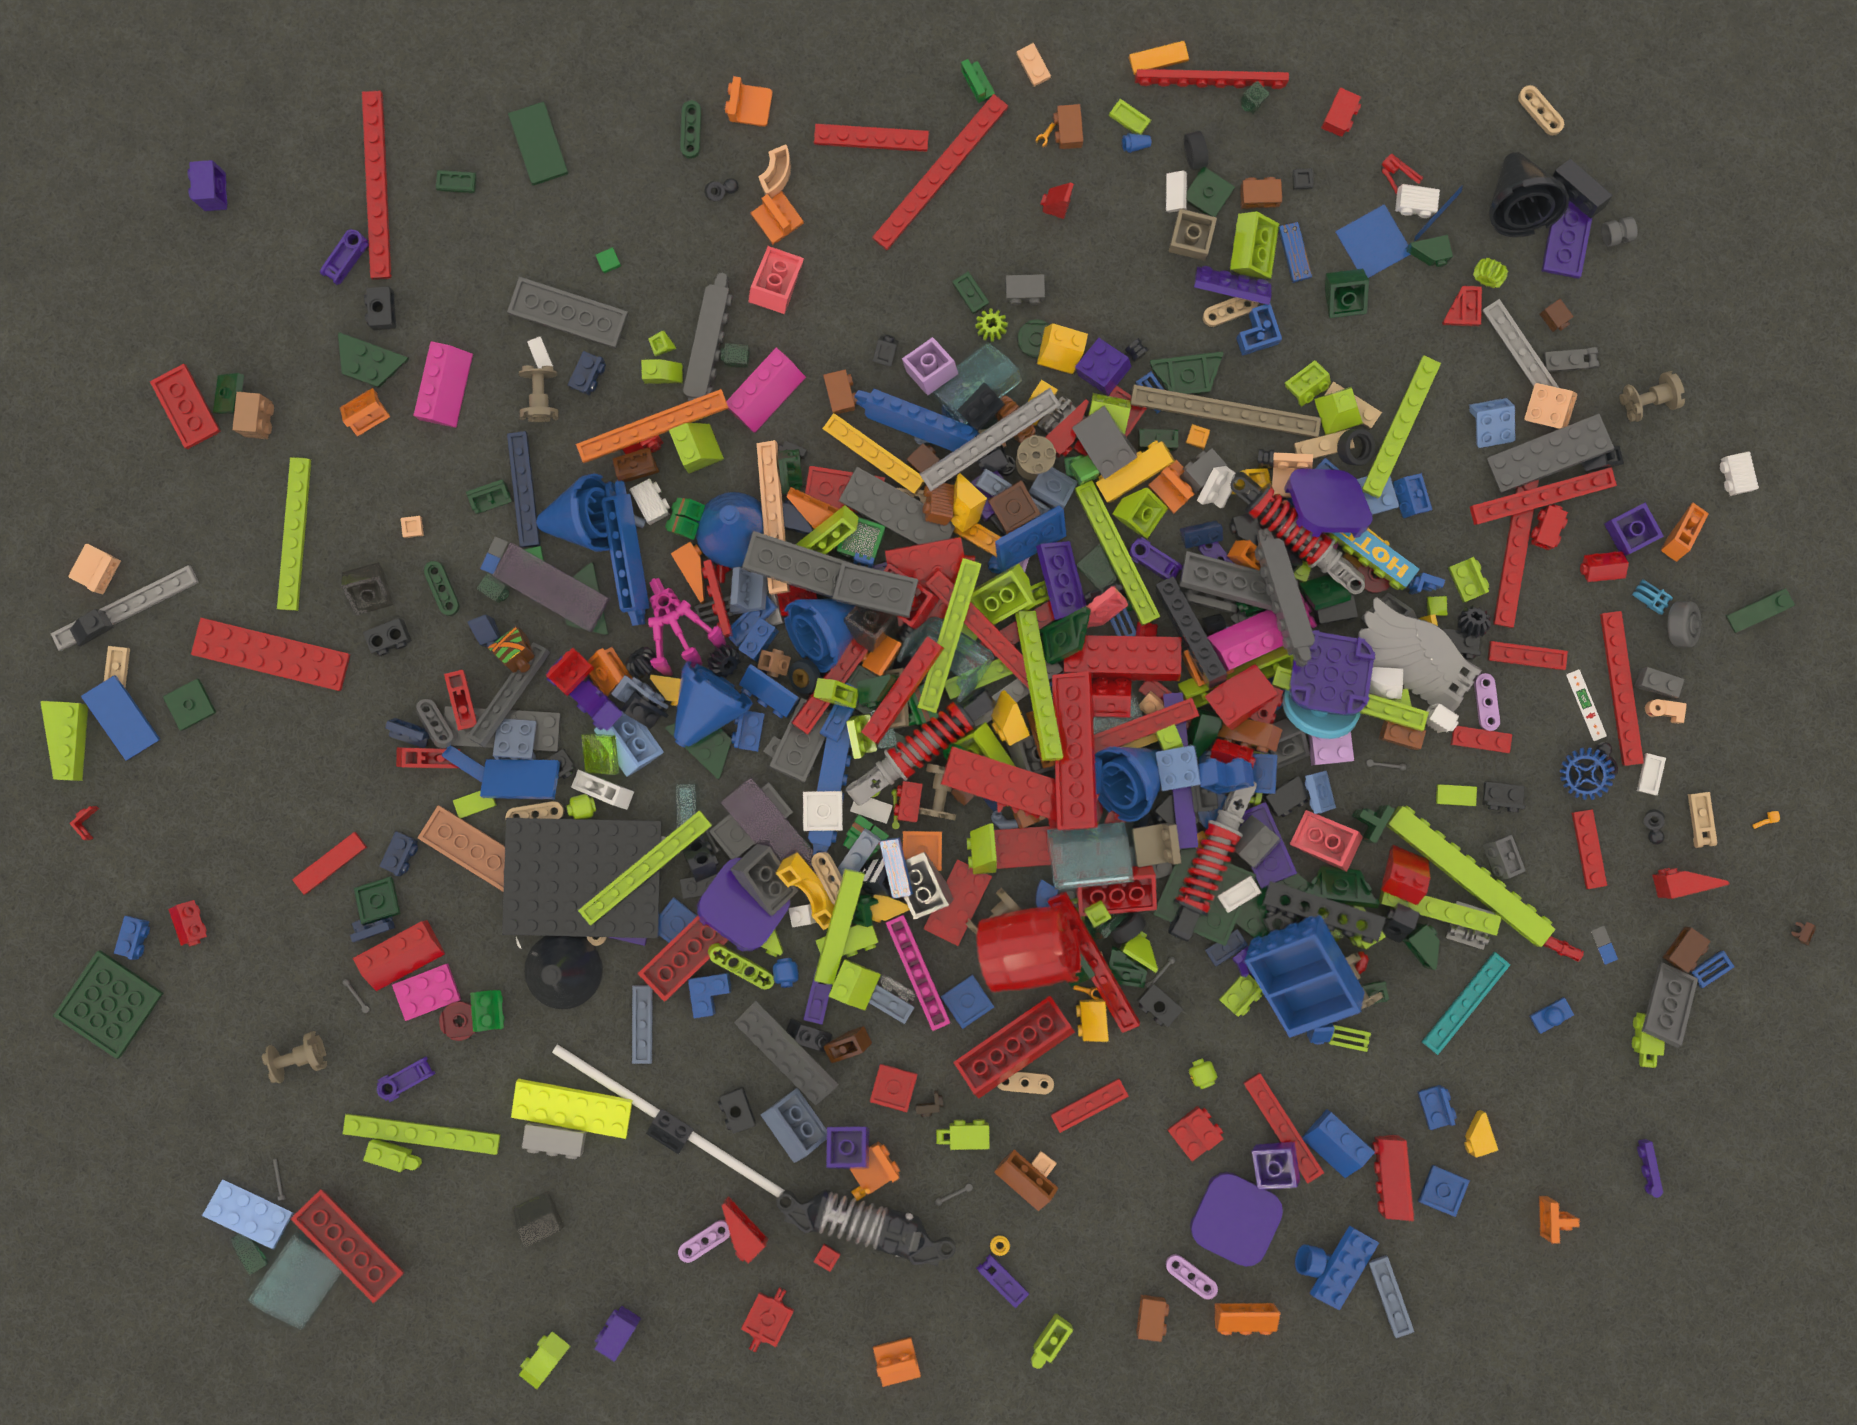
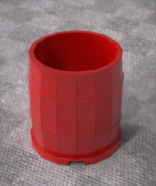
M1060 902L1055 903L1053 907H1036L981 919L977 930L978 955L983 976L992 992L1017 991L1053 985L1062 981H1078L1079 976L1075 977V975L1081 972L1079 940L1076 929H1071L1069 920L1073 919L1065 903Z

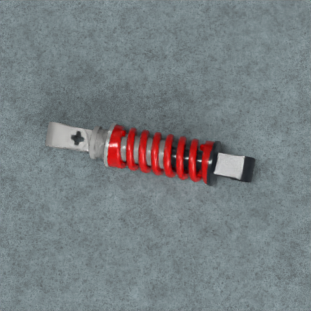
M1237 472L1233 475L1230 487L1233 492L1247 503L1244 512L1250 514L1254 519L1258 518L1262 513L1264 517L1260 524L1265 525L1270 520L1272 524L1268 527V530L1273 532L1276 529L1278 531L1276 538L1280 539L1284 536L1286 538L1284 540L1285 545L1292 543V552H1296L1299 549L1301 551L1299 558L1303 559L1307 556L1308 567L1313 568L1317 565L1323 573H1329L1335 581L1352 594H1359L1364 590V575L1341 556V551H1336L1333 547L1335 544L1334 539H1331L1327 534L1314 537L1312 536L1313 532L1305 529L1303 526L1299 528L1296 523L1299 517L1296 508H1290L1289 501H1282L1281 494L1273 495L1274 489L1271 487V484L1268 483L1261 487L1244 472ZM1241 479L1245 482V485L1237 486L1235 480ZM1353 580H1359L1361 584L1359 586H1353L1351 582Z
M985 687L977 690L961 704L954 699L947 706L949 716L945 712L939 711L938 717L941 722L935 717H931L930 723L932 728L923 723L921 725L923 731L920 732L915 729L913 731V739L907 735L905 736L906 744L902 742L896 743L898 750L894 747L885 750L886 758L881 762L878 761L873 769L852 782L846 788L847 793L857 806H860L887 785H893L897 778L901 777L906 781L915 773V765L918 768H922L924 766L923 759L931 762L932 753L939 756L940 747L945 750L949 748L946 739L951 743H956L955 732L960 737H964L966 735L965 731L976 730L974 721L991 711L997 703Z
M1254 782L1253 787L1229 792L1222 810L1219 809L1217 812V819L1215 821H1208L1209 828L1204 832L1208 839L1200 841L1204 849L1199 848L1196 850V854L1200 858L1192 859V864L1195 868L1191 867L1188 869V874L1193 878H1184L1183 882L1188 887H1181L1179 892L1182 895L1179 894L1173 900L1179 908L1168 930L1170 935L1187 942L1193 934L1199 916L1208 917L1210 903L1204 902V899L1214 900L1215 896L1209 893L1208 889L1217 891L1219 886L1213 883L1212 880H1223V877L1219 874L1220 871H1227V867L1223 865V862H1230L1231 857L1227 853L1228 851L1234 853L1236 850L1231 844L1236 845L1243 836L1238 829L1240 824L1244 822L1242 817L1256 790V782ZM1234 801L1239 804L1238 808L1233 804Z

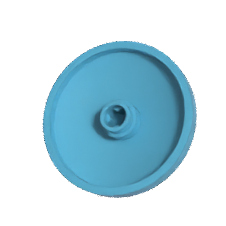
M1285 690L1283 695V708L1289 720L1301 731L1314 737L1324 739L1342 737L1354 729L1360 717V712L1344 716L1304 709L1292 701L1288 690Z

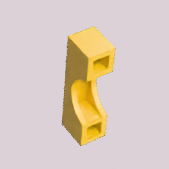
M798 852L783 859L776 874L787 887L796 886L806 894L811 904L812 917L823 930L827 929L835 905L831 902L820 879Z

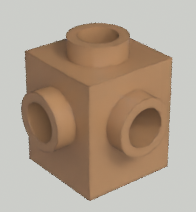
M773 649L772 652L762 650L757 669L765 670L767 675L777 678L779 674L786 676L791 657L785 656L784 651Z

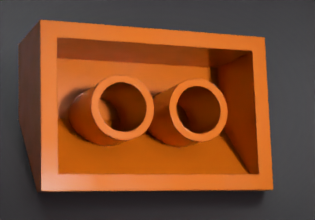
M1215 1303V1328L1220 1334L1231 1335L1232 1332H1240L1243 1335H1250L1252 1332H1260V1334L1269 1335L1271 1332H1277L1280 1312L1274 1303Z

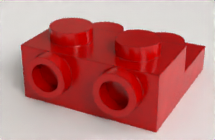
M1198 1106L1167 1129L1191 1161H1194L1206 1150L1209 1151L1223 1140L1221 1134L1224 1133L1217 1123L1212 1125L1209 1121L1211 1116L1205 1108L1201 1110Z

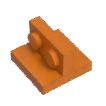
M782 191L772 198L768 194L762 197L763 204L751 212V215L773 245L804 224V221Z
M373 388L340 407L344 424L347 427L350 426L357 437L390 417Z
M1177 460L1169 467L1167 466L1148 485L1173 514L1195 495L1192 488L1180 478L1184 473V467Z
M612 647L596 651L588 660L595 668L589 674V677L606 696H609L625 675L632 679V676Z
M903 831V853L905 860L926 852L938 871H941L942 832Z
M1539 1196L1540 1236L1551 1243H1560L1559 1227L1561 1230H1572V1227H1579V1219L1567 1211L1559 1212V1203L1548 1196Z
M911 1337L873 1346L877 1362L876 1369L883 1387L921 1377Z

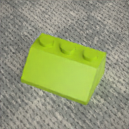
M1257 211L1238 214L1230 270L1240 275L1271 279L1279 223Z
M1019 563L975 588L971 598V602L993 625L1034 602L1029 578Z
M986 722L976 726V730L966 732L964 737L957 738L956 744L971 753L1015 766Z

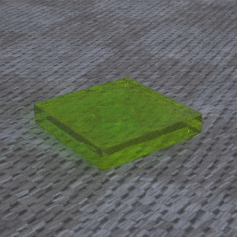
M582 734L585 772L618 774L619 766L615 735Z

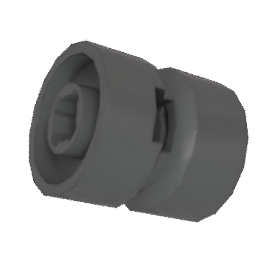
M1628 216L1620 218L1619 222L1616 220L1604 222L1601 233L1605 245L1611 247L1619 245L1621 241L1623 243L1635 241L1638 230L1634 218Z

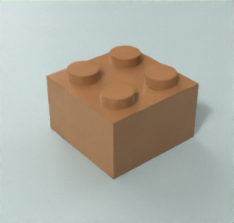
M237 392L232 430L244 437L268 439V435L272 432V424L270 423L271 415L274 413L272 401L261 394Z

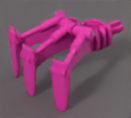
M660 578L651 579L652 581L649 584L655 595L650 597V602L655 617L649 618L648 623L649 627H653L657 658L650 660L651 665L664 676H672L673 674L663 653L664 624H670L675 635L681 641L685 649L682 652L683 654H681L686 662L691 661L692 664L690 666L693 668L696 664L702 665L699 653L696 648H689L677 620L683 615L691 619L708 633V639L717 648L721 644L726 645L721 629L718 626H714L711 629L690 609L691 605L685 600L681 602L672 589H664Z

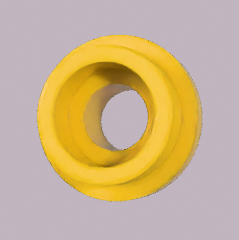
M999 1235L991 1240L990 1248L995 1255L1002 1256L1009 1251L1010 1244L1006 1237ZM998 1242H1002L1004 1244V1246L1001 1249L996 1247V1244Z

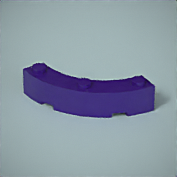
M561 655L552 666L556 665L563 656ZM547 678V680H548L551 684H553L554 686H556L549 678ZM589 679L583 680L569 694L579 703L577 707L582 712H587L594 720L593 725L601 731L603 728L608 731L623 714Z

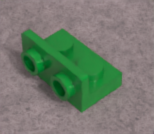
M968 59L961 62V72L977 102L980 103L990 98L995 92L979 62L976 61L970 64Z
M501 990L470 993L473 1032L503 1029L504 1015L502 1011L503 997Z

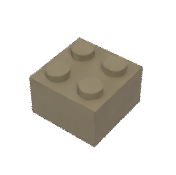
M1179 209L1168 252L1205 261L1217 218Z

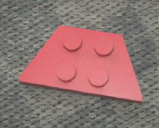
M1114 586L1110 587L1102 595L1095 597L1093 602L1087 606L1091 609L1087 628L1104 625L1128 606L1126 598Z

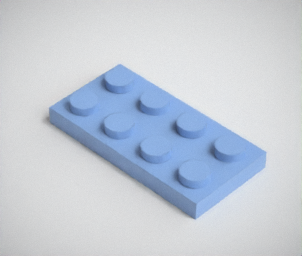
M222 1179L202 1216L271 1249H275L293 1212Z

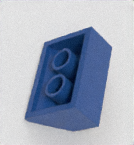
M751 664L739 683L743 687L741 689L742 692L749 697L752 694L758 697L757 702L765 708L768 705L774 709L772 713L781 719L783 716L788 718L800 701L798 696Z
M1327 1109L1301 1137L1344 1178L1363 1167L1375 1153Z

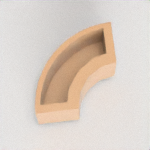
M787 145L769 151V166L763 174L758 176L765 195L768 194L770 198L784 189L790 176L791 162Z

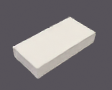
M1185 171L1167 174L1166 211L1169 213L1179 211V209L1186 210L1187 172Z
M1648 753L1645 754L1637 791L1658 795L1666 758Z
M870 798L860 806H857L853 801L850 811L887 824L893 805Z
M1250 876L1217 897L1227 913L1260 894L1261 891Z

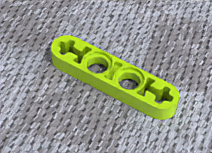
M715 943L709 947L708 955L710 959L719 966L761 989H769L774 985L773 975L769 970L722 944ZM720 950L721 954L725 956V958L723 959V957L720 955L715 956L713 952H718ZM731 958L739 959L736 966L728 965ZM747 967H754V972L751 975L744 974ZM758 974H760V976L763 978L768 977L769 981L762 982L761 978L758 977Z

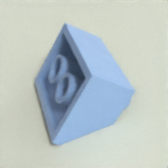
M624 713L608 731L604 728L602 731L597 727L594 729L626 777L639 771L664 753L647 727Z

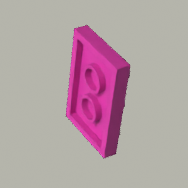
M449 964L439 966L392 985L405 1021L461 1000Z

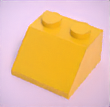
M1057 324L1045 327L1037 364L1073 374L1075 366L1084 353L1088 334Z
M960 473L957 475L954 484L953 518L950 521L955 527L964 532L979 522L987 498Z
M1005 690L1001 691L996 702L997 704L991 714L994 722L991 726L994 732L999 735L1001 741L1005 740L1010 746L1030 736L1017 703Z
M1102 998L1098 1000H1079V1005H1076V1015L1080 1017L1081 1024L1077 1025L1078 1036H1082L1083 1041H1108L1105 1001Z

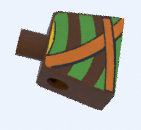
M517 625L488 647L512 672L518 670L522 673L527 672L530 669L528 662L535 656L527 635Z

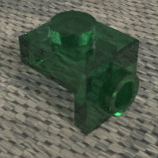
M1256 81L1243 93L1240 100L1241 105L1245 111H1250L1254 114L1259 110L1261 103L1269 97L1270 93Z

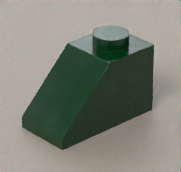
M1448 235L1411 242L1406 248L1409 254L1428 266H1445L1453 257Z
M888 674L857 681L859 704L866 705L867 708L879 707L878 704H881L899 676Z

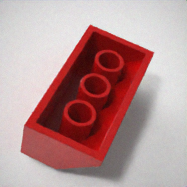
M1152 865L1075 871V890L1080 917L1087 916L1084 909L1101 900L1109 914L1157 910L1156 874Z
M425 920L354 957L353 960L363 978L375 991H378L445 955L428 920Z
M1399 1135L1374 1137L1375 1142H1372V1150L1375 1152L1377 1162H1374L1375 1174H1378L1376 1191L1380 1193V1201L1377 1202L1378 1211L1386 1219L1414 1221L1407 1141Z

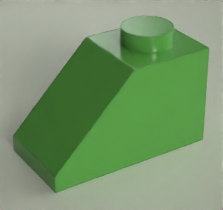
M1080 455L1072 459L1073 463L1069 467L1079 486L1097 479L1099 471L1088 455L1085 457Z

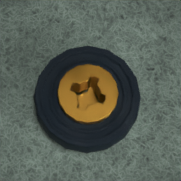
M808 659L798 660L790 667V682L797 692L801 694L812 693L815 690L817 679L821 678L820 671L812 661Z

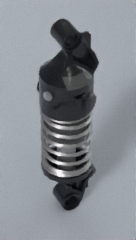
M789 1190L781 1192L777 1199V1207L786 1215L784 1222L796 1225L804 1233H818L819 1231L821 1234L827 1221H829V1236L833 1234L836 1224H839L837 1230L838 1239L842 1237L845 1230L847 1242L852 1237H855L856 1244L860 1243V1241L864 1242L865 1247L872 1244L874 1249L877 1248L878 1251L908 1259L913 1265L928 1263L938 1266L939 1260L951 1258L955 1253V1241L952 1238L943 1237L942 1239L932 1241L920 1217L910 1213H904L891 1208L887 1209V1207L883 1208L882 1206L876 1209L873 1203L870 1206H865L864 1201L859 1206L856 1205L855 1198L851 1200L848 1210H846V1195L843 1196L837 1208L838 1194L835 1193L833 1195L829 1190H824L803 1203ZM784 1196L789 1197L791 1204L784 1205L781 1202V1198ZM948 1243L952 1246V1249L949 1252H945L941 1249V1246Z

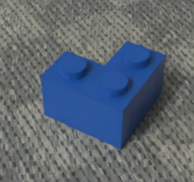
M1271 304L1252 308L1248 315L1253 328L1240 332L1236 338L1242 356L1278 345L1282 340Z
M1212 758L1205 760V763L1198 764L1201 787L1214 793L1224 794L1254 786L1252 763L1245 761L1243 758L1233 759L1230 763H1222Z
M729 972L688 979L693 1017L700 1018L715 1014L713 996L727 994L732 991Z

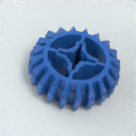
M1591 747L1588 748L1587 753H1585L1584 748H1580V755L1574 750L1572 752L1573 757L1570 755L1566 756L1569 762H1562V765L1566 768L1560 769V773L1566 774L1560 777L1563 781L1567 780L1563 785L1564 788L1570 785L1571 788L1568 792L1571 794L1575 790L1576 798L1582 793L1583 800L1587 799L1588 794L1592 800L1595 799V793L1601 797L1603 795L1602 791L1606 793L1609 791L1606 785H1613V782L1608 779L1615 778L1614 774L1609 773L1614 771L1615 768L1607 766L1612 761L1607 760L1605 762L1603 760L1606 758V754L1599 757L1600 750L1598 749L1592 754ZM1591 759L1595 762L1587 766L1583 763L1580 764L1578 760ZM1599 765L1603 770L1602 782L1596 775V769ZM1572 766L1576 767L1575 770L1579 773V778L1576 782L1572 777ZM1592 767H1594V769L1591 771L1592 773L1590 774L1592 775V777L1587 776L1583 780H1581V778L1584 776L1583 774L1585 773L1583 772V770L1588 771ZM1584 782H1590L1597 787L1583 788L1580 785Z

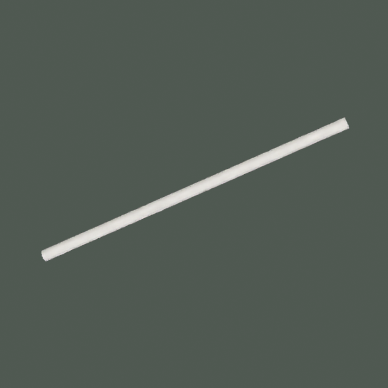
M557 1044L552 1053L620 1097L633 1100L632 1104L648 1115L655 1118L660 1110L560 1045ZM692 1132L688 1138L690 1142L774 1196L779 1197L780 1193L785 1191L695 1132Z

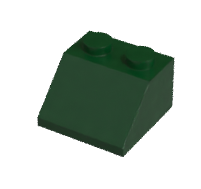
M1364 269L1325 273V294L1329 318L1367 314L1369 279Z
M1417 923L1415 929L1402 941L1424 968L1435 970L1437 968L1440 941L1436 936L1438 933L1431 925Z

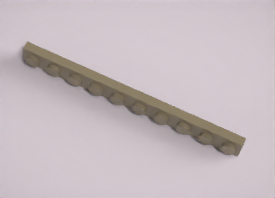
M1133 385L1130 405L1314 438L1319 436L1321 418L1139 385Z

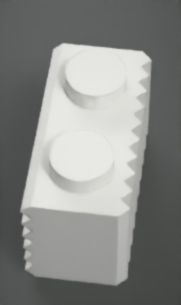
M1402 184L1397 190L1395 211L1401 212L1402 215H1412L1414 213L1418 214L1421 218H1430L1438 210L1440 189Z
M1750 452L1726 456L1721 459L1720 470L1725 474L1726 478L1724 487L1730 496L1751 492L1759 488Z
M647 479L637 486L630 488L649 525L670 515L668 512L670 506L665 498L661 499L659 495L661 489L657 482L653 483L651 479Z
M1440 703L1430 705L1427 709L1429 714L1426 724L1431 726V729L1434 728V731L1437 730V733L1452 732L1458 725L1456 720L1459 716Z

